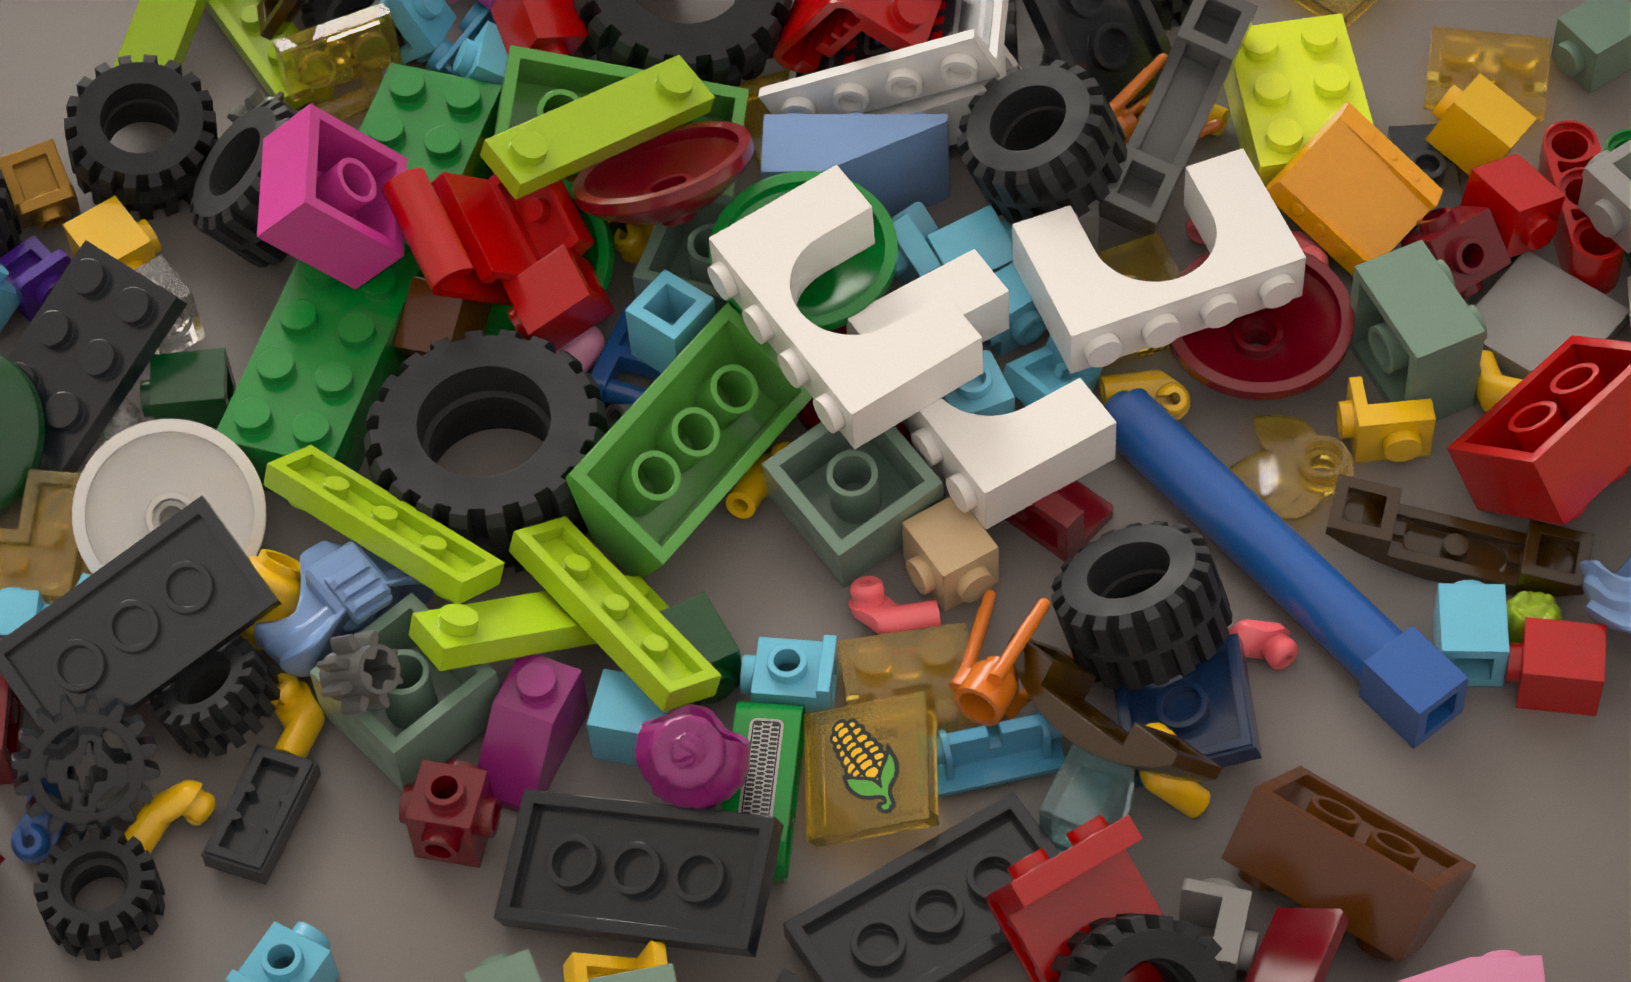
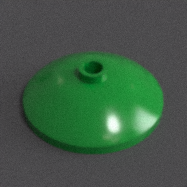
M788 172L763 179L751 185L734 197L724 208L713 227L711 236L823 172ZM851 181L872 206L875 244L813 280L805 288L796 305L805 318L827 331L847 325L848 318L858 314L874 301L882 298L893 280L897 267V235L889 213L872 193ZM709 244V262H710V266H711V265H712V258H711V251H710V244ZM733 298L728 301L724 300L742 316L743 310Z

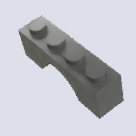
M1193 0L1145 110L1125 145L1127 148V160L1119 164L1123 173L1118 182L1109 183L1107 188L1110 194L1102 202H1099L1100 217L1152 240L1252 26L1258 8L1257 5L1246 0Z

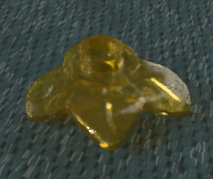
M1260 415L1254 417V431L1261 451L1255 452L1229 467L1262 500L1267 499V505L1284 521H1296L1314 513L1324 497L1334 495L1338 474L1353 477L1355 464L1351 453L1340 440L1327 435H1317L1315 430L1305 420L1284 415ZM1320 467H1322V468H1326V469H1328V470H1330V471H1329V472H1319V471H1316V470H1314V469H1315V468H1320Z

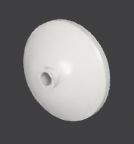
M158 419L139 423L121 431L105 442L94 453L82 471L76 485L72 503V527L76 545L82 559L92 574L159 527L165 512L171 509L181 511L201 495L208 500L247 556H258L266 531L267 506L262 483L256 469L245 453L232 440L217 430L201 423L182 419Z

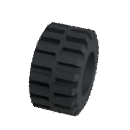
M144 54L143 62H132L131 55L118 57L119 65L110 68L104 62L94 68L96 75L94 80L84 76L76 85L78 96H70L66 105L68 118H64V132L72 173L76 174L77 184L84 194L92 192L94 204L99 205L116 196L129 214L131 211L140 212L141 220H153V211L164 208L167 217L179 212L178 201L183 199L190 205L200 170L210 151L218 141L216 112L213 109V100L208 90L202 91L201 80L192 71L182 76L181 64L169 59L166 65L162 66L158 64L156 55ZM138 122L157 123L167 127L174 133V136L167 144L157 150L146 153L127 152L110 142L113 136L122 128Z
M1043 59L1031 61L1028 68L1020 69L1017 65L1006 70L1007 76L1000 80L994 77L984 85L986 92L982 96L975 95L968 104L971 113L961 117L958 127L962 135L957 137L958 149L962 154L961 159L988 204H991L998 216L1003 215L1006 221L1011 224L1071 205L1078 217L1083 216L1091 211L1088 206L1095 200L1102 202L1110 194L1107 186L1109 183L1118 182L1123 173L1119 164L1127 160V148L1124 144L1126 137L1118 119L1095 78H1091L1087 70L1079 65L1071 68L1067 61L1056 59L1050 66H1047Z
M276 99L274 101L266 100L256 107L253 106L223 133L210 151L200 170L190 203L191 220L198 230L258 267H267L269 264L275 265L289 255L257 238L263 139L298 113Z
M1154 521L1149 525H1142L1140 522L1127 525L1126 528L1115 532L1113 529L1104 533L1100 539L1088 542L1079 548V554L1068 558L1060 567L1062 573L1056 576L1052 583L1054 591L1051 595L1052 605L1074 660L1097 676L1094 683L1102 681L1105 688L1116 690L1122 686H1127L1128 690H1141L1146 685L1156 684L1157 687L1170 683V679L1176 676H1186L1196 670L1195 666L1198 663L1208 661L1217 653L1215 646L1225 642L1229 635L1227 626L1232 624L1233 614L1230 609V603L1210 548L1198 532L1191 533L1190 528L1182 524L1169 526L1167 521Z
M1138 913L1116 914V918H1099L1088 923L1091 932H1076L1066 942L1072 953L1069 956L1057 955L1050 968L1060 973L1058 982H1121L1122 978L1131 968L1143 961L1151 963L1162 975L1165 982H1226L1236 977L1231 962L1217 961L1215 959L1222 950L1220 945L1212 937L1198 936L1200 931L1198 926L1188 921L1173 920V916Z

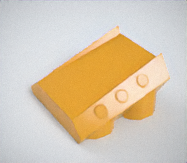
M1349 102L1342 105L1266 186L1277 207L1318 243L1330 258L1339 263L1352 276L1354 274V266L1391 252L1417 225L1418 220H1421L1430 210L1437 207L1443 192L1442 188Z

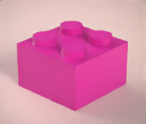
M309 104L263 139L257 238L356 290L404 256V235L382 192V188L392 177L407 170V158L318 107Z

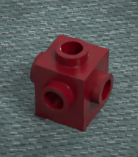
M1456 205L1453 208L1442 207L1428 212L1421 220H1418V228L1408 233L1400 241L1401 247L1422 240L1436 260L1441 259L1448 265L1455 281V288L1463 299L1479 292L1483 288L1482 280L1512 263L1489 207Z
M422 760L415 784L407 783L405 785L399 806V820L407 826L415 857L477 868L481 866L488 839L494 838L497 833L501 818V799L493 796L488 771L479 769L475 765L462 760H448L444 763Z

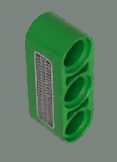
M738 701L732 732L743 735L750 742V770L744 785L730 799L723 802L722 811L774 816L784 825L772 882L786 883L790 868L804 753L806 709L803 705Z

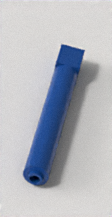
M1137 388L1129 392L1123 390L1107 401L1104 408L1116 421V450L1360 682L1359 697L1413 749L1462 713L1469 677L1413 625L1404 632L1398 628L1145 389Z

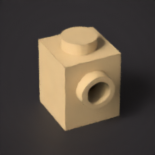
M951 496L902 522L903 556L906 560L905 565L908 575L916 589L923 595L930 592L944 612L962 602L971 603L983 597L985 591L992 589L994 585L999 583V547L970 510L966 513L962 512L955 505Z

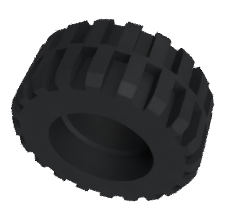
M573 0L578 18H582L588 37L579 47L585 57H591L596 54V61L645 70L680 55L700 80L734 87L740 86L741 78L745 82L752 83L764 72L767 59L774 58L775 48L793 0H735L734 4L727 11L708 21L676 23L650 13L637 0Z
M500 329L499 336H485L483 330L465 332V339L450 342L449 338L446 337L431 343V351L421 357L416 352L400 365L401 375L399 377L391 374L377 392L379 401H375L370 406L365 423L368 433L364 437L365 454L373 483L388 491L398 500L408 503L416 508L415 510L426 514L505 562L504 568L515 567V572L518 573L526 569L509 552L514 531L566 516L584 535L589 532L565 477L608 432L605 403L601 401L600 389L593 376L583 371L582 363L564 350H561L556 355L554 343L534 335L530 341L522 339L521 333L518 331ZM514 429L531 434L543 441L538 451L526 462L512 470L497 475L482 477L465 476L448 471L437 464L443 454L455 443L471 434L484 430Z

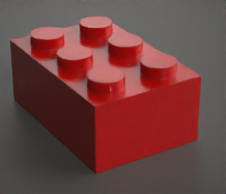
M1570 336L1446 448L1477 510L1566 525L1568 522L1580 517L1587 509V504L1610 483L1619 480L1628 472L1629 465L1631 464V342Z

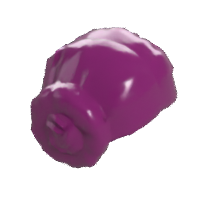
M687 704L670 710L666 715L645 721L639 729L635 748L636 763L645 781L651 785L652 794L661 798L664 802H672L676 808L709 809L717 806L719 803L730 799L744 785L750 770L751 745L749 740L739 733L727 730L721 719L716 717L712 709L708 707Z

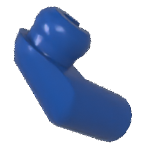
M41 778L46 788L55 797L63 801L58 784L47 783V778ZM33 793L26 795L27 801L33 796ZM26 811L11 837V848L15 856L28 863L40 862L49 856L48 852L57 845L68 823L65 822L62 828L56 834L48 831L47 820L49 813L47 811L34 818H30Z

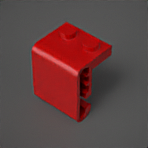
M794 0L775 48L774 59L779 65L788 70L799 73L813 72L818 68L823 54L831 58L861 31L894 51L927 42L942 0Z
M413 168L395 175L382 188L391 211L432 293L436 296L513 306L503 284L563 244L581 256L595 243L562 179L515 200L495 174L487 180L442 172L435 180L430 182L424 168Z
M1103 814L1096 816L1065 834L1072 847L1051 859L1042 847L1007 867L1013 881L987 895V903L994 918L1031 982L1059 981L1060 973L1050 968L1057 955L1069 956L1072 953L1066 942L1076 932H1091L1088 923L1099 918H1116V914L1122 913L1163 915L1126 851L1128 847L1143 839L1129 814L1108 825ZM1148 961L1135 965L1121 980V982H1165L1159 971Z

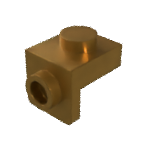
M53 138L0 157V169L23 229L36 225L37 230L55 228L71 219L70 212L80 209L76 192L70 183Z

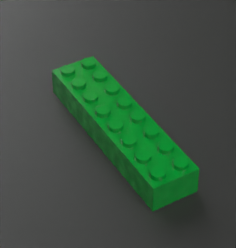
M391 62L359 131L406 157L407 170L424 168L430 182L435 180L442 172L489 180L493 171L482 159L480 153L484 140L494 136L502 85ZM405 237L404 256L356 290L297 259L217 428L218 432L232 440L249 458L257 471L263 490L274 492L263 485L267 463L309 445L314 446L353 471L359 472L366 456L364 437L368 433L365 422L369 408L375 401H379L377 392L391 374L399 377L401 375L400 365L408 359L406 355L393 347L412 277L425 278Z

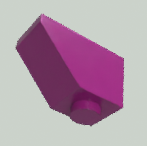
M537 654L518 657L493 701L477 766L479 769L488 771L493 796L501 799L502 807L519 812L524 789L547 791L589 713L581 669Z

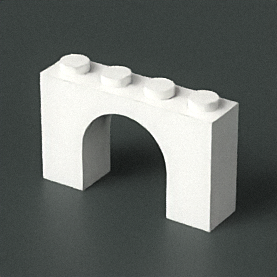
M1243 148L1186 167L1184 208L1209 250L1210 256L1196 270L1177 279L1160 282L1140 281L1121 275L1108 267L1094 250L1071 205L1012 224L1013 264L1070 374L1090 367L1099 368L1107 366L1118 358L1149 347H1163L1179 337L1208 327L1219 328L1229 324L1235 318L1264 308H1278L1289 303L1292 299L1302 296L1306 256Z
M838 165L833 166L709 238L712 265L707 268V272L718 294L726 301L731 298L736 301L743 310V320L754 339L760 344L769 342L777 352L779 366L790 384L795 388L805 387L814 398L813 405L815 411L826 429L831 433L839 430L854 450L983 373L982 337L945 293L888 327L861 335H844L824 330L811 323L796 307L801 294L813 280L875 244L872 206Z
M973 249L883 296L863 311L848 318V324L846 325L847 335L868 334L884 329L945 293L981 335L983 343L1009 329V290L978 252ZM1081 378L1025 408L1004 415L984 416L971 414L953 407L940 398L902 421L911 434V441L916 452L929 467L935 465L945 477L948 492L955 505L964 513L970 510L985 530L1115 459L1116 421Z

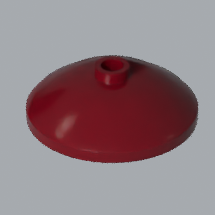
M708 121L680 125L583 169L574 180L572 191L578 207L600 219L632 225H652L662 223L664 226L680 225L693 219L697 215V211L717 200L739 178L753 155L754 144L749 130L737 123Z
M1303 251L1306 256L1302 296L1294 298L1289 303L1278 308H1264L1235 318L1225 326L1219 328L1208 327L1179 337L1168 345L1184 370L1203 385L1220 393L1249 400H1275L1298 395L1319 385L1331 376L1341 365L1349 351L1354 330V310L1350 306L1351 298L1339 277L1327 265ZM1210 252L1193 261L1177 278L1185 276L1200 267L1210 256ZM1258 343L1264 346H1253L1250 344Z

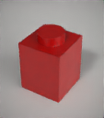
M497 0L491 8L507 55L509 54L510 45L573 56L588 37L582 18H578L573 0Z
M1517 153L1472 168L1460 206L1490 208L1506 250L1511 258L1531 250H1538L1550 244L1557 231V220L1566 196Z
M564 244L503 284L513 304V307L508 310V315L516 330L527 341H530L534 335L554 343L556 351L616 312L591 263Z
M1526 617L1521 642L1509 641L1510 653L1505 673V681L1517 682L1516 708L1596 716L1605 682L1607 625Z

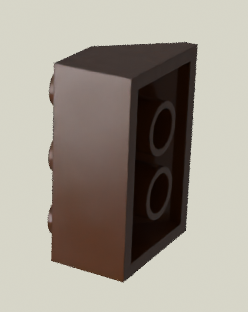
M1302 766L1296 767L1254 788L1221 859L1239 868L1238 875L1243 881L1263 891L1273 892L1276 890L1298 903L1296 908L1341 909L1349 918L1346 931L1357 937L1356 944L1363 951L1381 960L1392 961L1395 959L1398 962H1402L1423 947L1476 867L1470 861Z

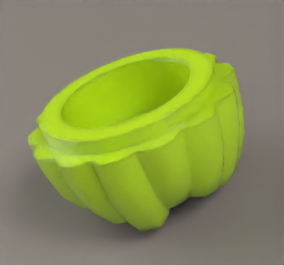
M1521 591L1506 603L1510 642H1521L1526 617L1563 621L1562 610L1556 604V599L1550 594Z

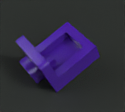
M34 235L0 258V264L9 272L5 280L15 288L20 302L16 309L30 323L71 262L70 257L62 249L52 253Z

